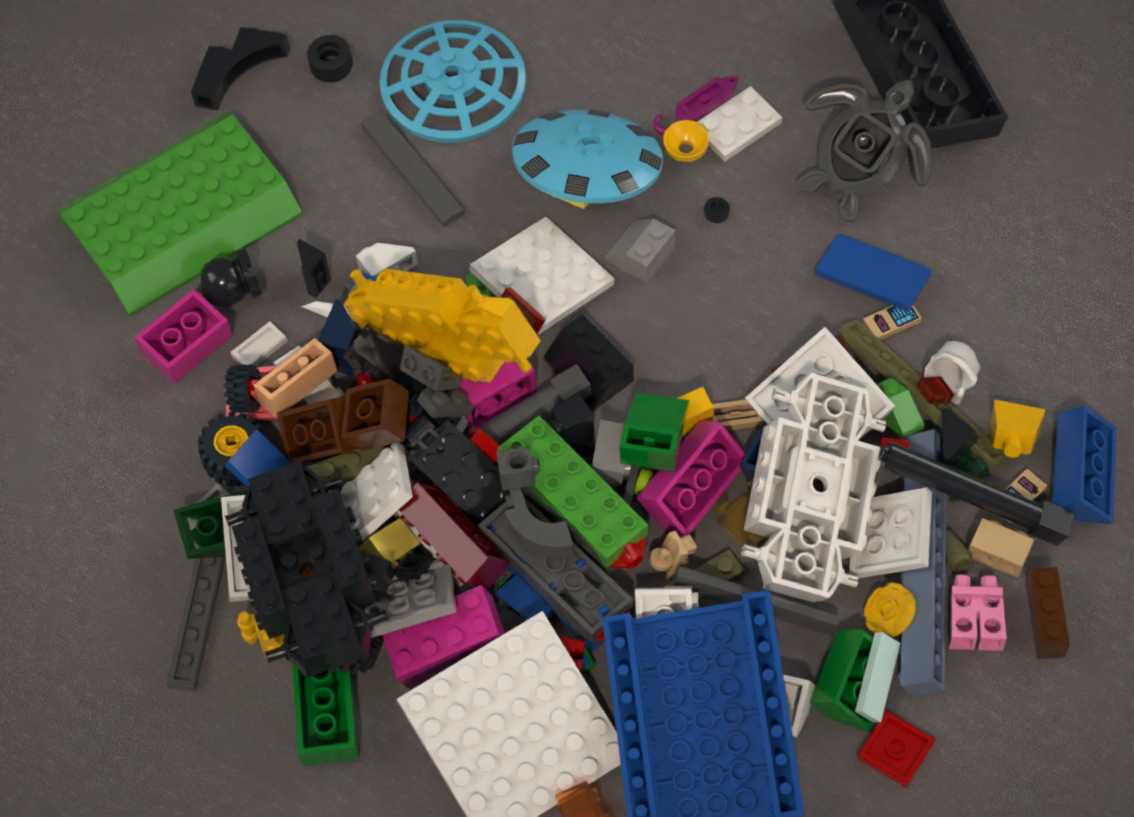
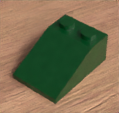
M246 490L224 495L221 497L245 495ZM221 497L174 509L187 559L226 557Z

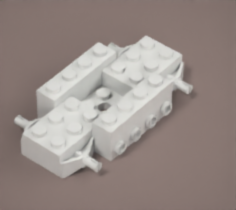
M811 373L803 378L797 387L790 392L774 388L771 399L788 405L791 420L779 417L763 427L744 531L770 539L760 548L744 544L742 547L744 551L741 552V555L758 561L764 583L763 589L815 603L830 598L839 584H845L854 588L858 584V576L844 573L845 570L842 569L841 559H847L861 552L866 546V524H868L872 515V509L869 507L871 498L876 491L874 479L881 464V461L878 460L880 447L858 441V439L868 428L883 432L886 427L884 426L886 421L872 418L873 414H870L867 389ZM814 478L823 482V492H818L814 489Z

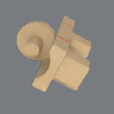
M676 531L670 532L662 547L656 548L651 552L649 556L650 565L656 570L665 571L667 581L674 580L678 574L679 567L687 568L689 564L687 555L695 553L697 546L691 535L679 537Z

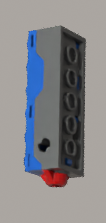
M524 497L526 507L532 516L540 521L552 523ZM505 502L478 525V529L511 563L507 570L512 575H517L554 608L555 613L553 615L579 640H585V646L594 652L605 642L602 617L630 613L633 618V598L574 543V557L565 559L541 557L523 548L513 538L506 525L505 511L508 508Z

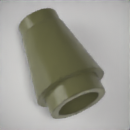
M946 531V565L953 572H962L972 565V553L953 531Z

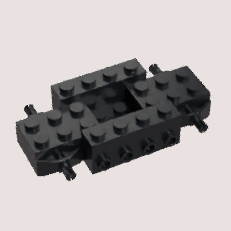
M297 461L249 478V486H247L242 504L243 509L226 515L225 518L229 527L233 525L232 530L237 543L234 549L239 563L242 562L244 567L241 569L245 584L250 587V591L247 593L252 607L256 608L257 611L254 617L259 631L265 630L269 639L284 634L283 644L280 647L265 651L268 662L270 663L285 657L287 661L290 660L306 677H311L367 657L370 648L371 630H374L373 625L387 621L389 618L385 609L369 615L359 608L376 602L374 590L379 588L374 574H368L366 568L370 567L371 564L366 550L360 551L359 545L364 543L359 529H353L351 523L356 522L351 506L345 507L340 492L336 489L344 486L341 475L326 481L321 480L308 467L302 466L301 462ZM306 568L315 569L309 576L301 575L302 571Z

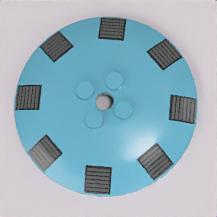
M569 109L539 116L525 124L518 131L512 145V159L515 168L528 183L549 195L573 202L610 203L632 198L650 188L656 182L662 170V150L656 139L646 129L622 116L598 110Z

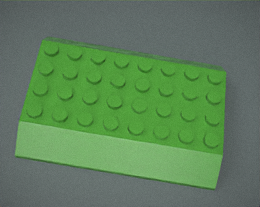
M228 113L217 116L54 210V213L64 227L72 231L112 286L117 300L129 316L198 277L203 266L213 258L221 256L232 257L236 254L235 250L247 248L303 215L286 181L235 116Z

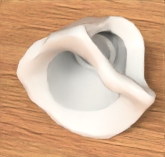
M946 341L926 365L924 378L945 399L955 405H959L965 390L976 384L977 374L981 370V366L975 352L969 345L957 341Z

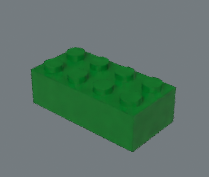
M292 663L297 747L302 766L358 760L359 753L351 671L348 669L347 674L340 672V668H336L335 672L328 670L311 677H306Z

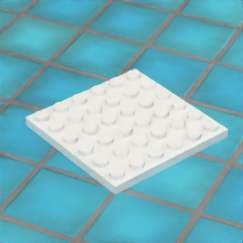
M543 611L396 699L466 817H537L621 765L616 730Z

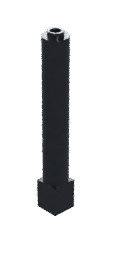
M890 442L888 446L883 445L880 450L878 460L881 461L880 466L884 469L1028 528L1027 534L1056 546L1069 537L1074 512L1047 501L1039 504L894 442Z

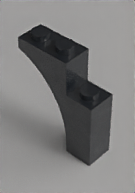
M240 27L232 50L225 47L208 46L191 90L195 107L218 111L224 95L242 74L263 62L288 57L290 47L287 35L279 32L262 31L256 28Z

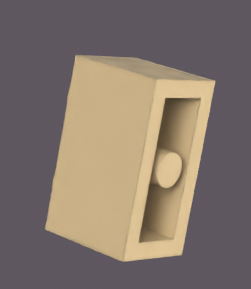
M982 518L970 544L969 551L972 553L971 559L1019 578L1030 554L1034 539L1024 532L1005 528L997 521H988Z

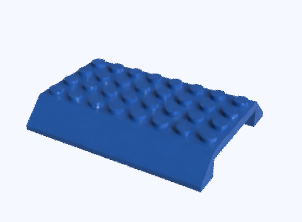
M770 590L742 594L743 601L635 619L632 618L630 613L602 617L627 817L805 816Z

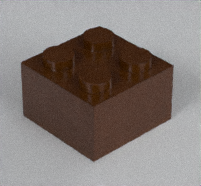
M390 379L346 389L341 439L361 451L404 441L409 391Z

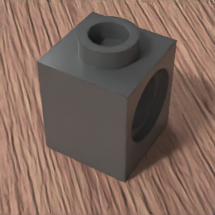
M529 447L496 452L502 491L535 485L534 474H539L537 457L531 458Z

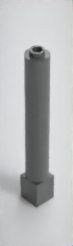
M576 364L550 379V385L478 428L501 445L537 416L545 419L552 415V408L580 394L583 400L592 395L591 384ZM414 465L413 477L419 483L426 485L430 478Z

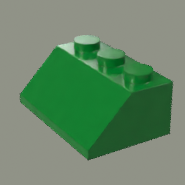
M863 629L838 630L810 704L827 718L869 732L873 722L856 713L855 709L873 637Z

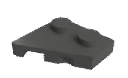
M427 387L417 399L432 418L470 416L474 409V406L467 400V396L457 388L434 391Z

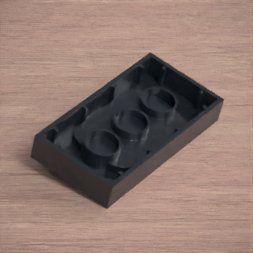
M833 0L832 3L883 100L885 101L886 93L896 83L911 80L914 87V96L909 106L901 111V115L906 125L911 122H917L925 129L932 148L999 136L1008 119V115L943 0Z

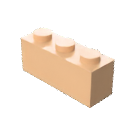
M314 338L254 384L260 405L277 419V412L290 409L337 372L332 352Z

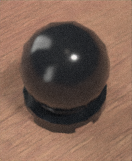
M246 248L235 250L237 256L234 259L227 256L213 258L199 272V291L210 304L220 307L233 306L240 302L246 293L249 294L251 292L253 298L262 295L256 276L250 277L248 268L252 267Z

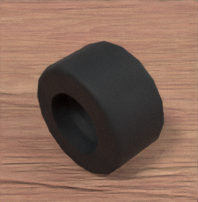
M336 35L320 36L308 47L307 57L310 71L316 79L332 83L342 80L350 73L353 62L349 44L345 39ZM326 57H337L332 61H323Z

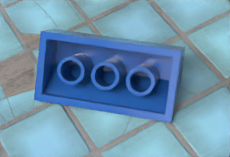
M1085 405L1058 413L1052 503L1074 512L1073 520L1110 524L1113 523L1117 427Z

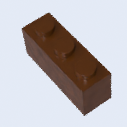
M1058 567L1030 568L1025 583L1037 659L1065 658L1070 643Z

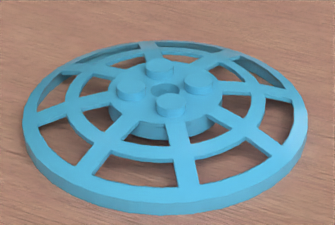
M466 20L435 22L410 32L391 49L383 63L380 74L381 97L392 119L411 134L440 143L471 141L497 130L518 109L526 86L524 62L514 44L492 27ZM461 27L479 30L480 32L475 36L465 33H445L444 28ZM434 31L436 36L422 41L412 50L402 48L414 38L427 32ZM490 35L499 39L511 50L515 59H500L495 49L484 40ZM448 39L468 40L469 43L463 49L450 48ZM438 41L440 50L431 56L420 53L426 46ZM478 46H481L490 54L492 59L478 61L472 53ZM394 56L406 58L401 69V81L387 87V71ZM413 60L424 64L422 74L408 78L409 68ZM496 68V75L492 86L481 81V70ZM503 68H518V83L511 99L499 92L503 81ZM450 71H456L458 73L456 76L448 77L446 75ZM424 83L430 94L423 101L413 92L411 87ZM404 90L408 99L420 109L414 121L405 117L397 109L390 96ZM476 90L485 94L478 101L466 106L464 98L470 96ZM439 98L446 101H455L456 108H440L434 105ZM492 99L505 107L492 119L478 126H471L469 114L483 108ZM428 114L441 117L459 116L462 130H436L422 125Z

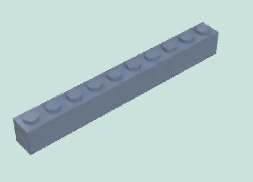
M935 429L905 437V440L909 441L910 450L945 464L943 437ZM903 477L905 483L904 491L927 487ZM927 487L932 491L928 567L901 571L903 586L915 598L916 612L911 624L902 632V644L899 648L901 657L899 682L901 687L913 696L945 691L946 494Z

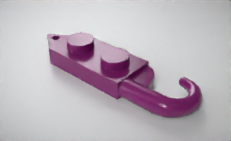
M738 76L723 79L716 77L680 101L675 108L677 121L691 120L697 122L732 99V93L739 82ZM662 113L658 114L653 121L654 130L660 135H664L668 128L662 127L659 124L663 117Z

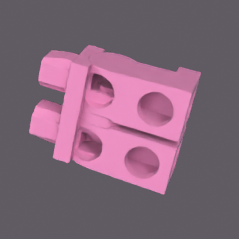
M956 575L949 597V649L974 650L977 641L978 650L1003 651L1006 642L1003 587H998L996 576L981 577L980 587L970 586L969 576ZM977 620H978V639H977Z

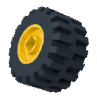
M231 412L226 417L221 414L218 415V420L211 419L208 422L209 427L204 426L201 430L202 436L198 438L200 458L204 470L207 471V475L210 478L214 477L215 482L221 484L224 480L226 486H232V482H237V486H240L243 483L224 465L256 429L263 436L264 433L259 424L256 425L255 419L252 417L247 419L246 414L240 413L239 416H235V412Z

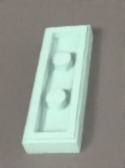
M876 632L874 634L855 709L856 713L872 722H881L901 644L883 632Z

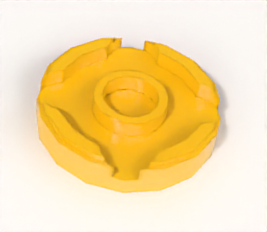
M888 583V586L879 587L868 598L864 608V616L866 617L867 628L874 634L876 632H883L889 637H895L905 631L911 624L916 612V601L913 594L903 585Z

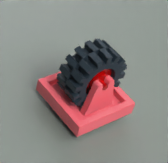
M231 365L230 369L226 371L228 375H225L224 378L226 380V383H224V388H226L224 396L227 397L226 416H229L231 412H235V416H239L242 413L246 414L247 419L252 417L255 421L278 420V418L276 419L260 405L254 388V384L278 366Z

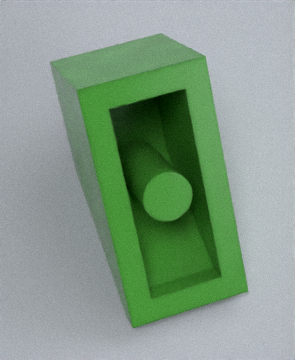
M893 378L877 384L896 406L893 411L882 419V421H886V426L902 438L924 429L922 418L907 388Z

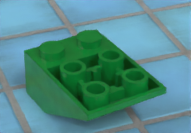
M636 392L623 428L619 446L620 463L674 472L689 400Z

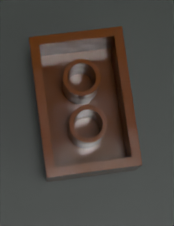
M346 396L277 412L286 456L291 463L297 461L305 462L358 449L341 439Z

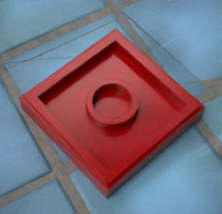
M886 710L881 722L877 724L857 755V759L907 788L934 746L936 739Z

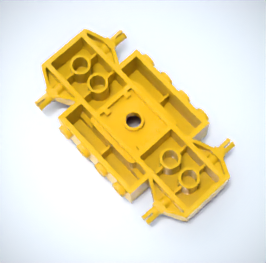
M384 268L377 276V279L372 281L366 279L359 269L351 272L350 277L356 284L349 292V297L343 305L349 311L351 319L357 322L362 330L367 324L393 344H402L404 348L411 345L424 354L431 356L442 365L451 368L452 372L458 376L474 382L490 383L504 362L517 363L524 373L532 368L527 358L532 355L541 340L513 300L482 295L476 285L467 287L460 278Z

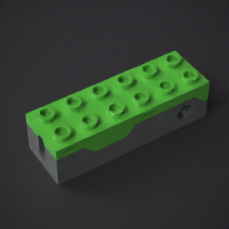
M537 416L498 447V452L529 447L531 458L537 457L539 474H534V486L522 487L521 489L554 523L566 521L572 542L608 576L618 568L633 569L640 564L644 558L645 546L649 544L648 524L540 416Z

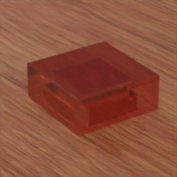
M941 376L920 378L916 385L929 404L949 403L954 397V393Z

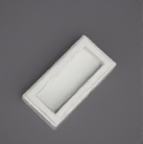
M269 321L230 353L232 358L240 365L253 364L257 366L288 342V340Z

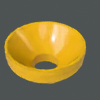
M682 120L673 123L667 128L664 133L663 144L665 151L673 159L681 162H691L705 154L709 144V135L701 124L691 120ZM683 144H689L693 147V150L689 153H683L679 150V147Z

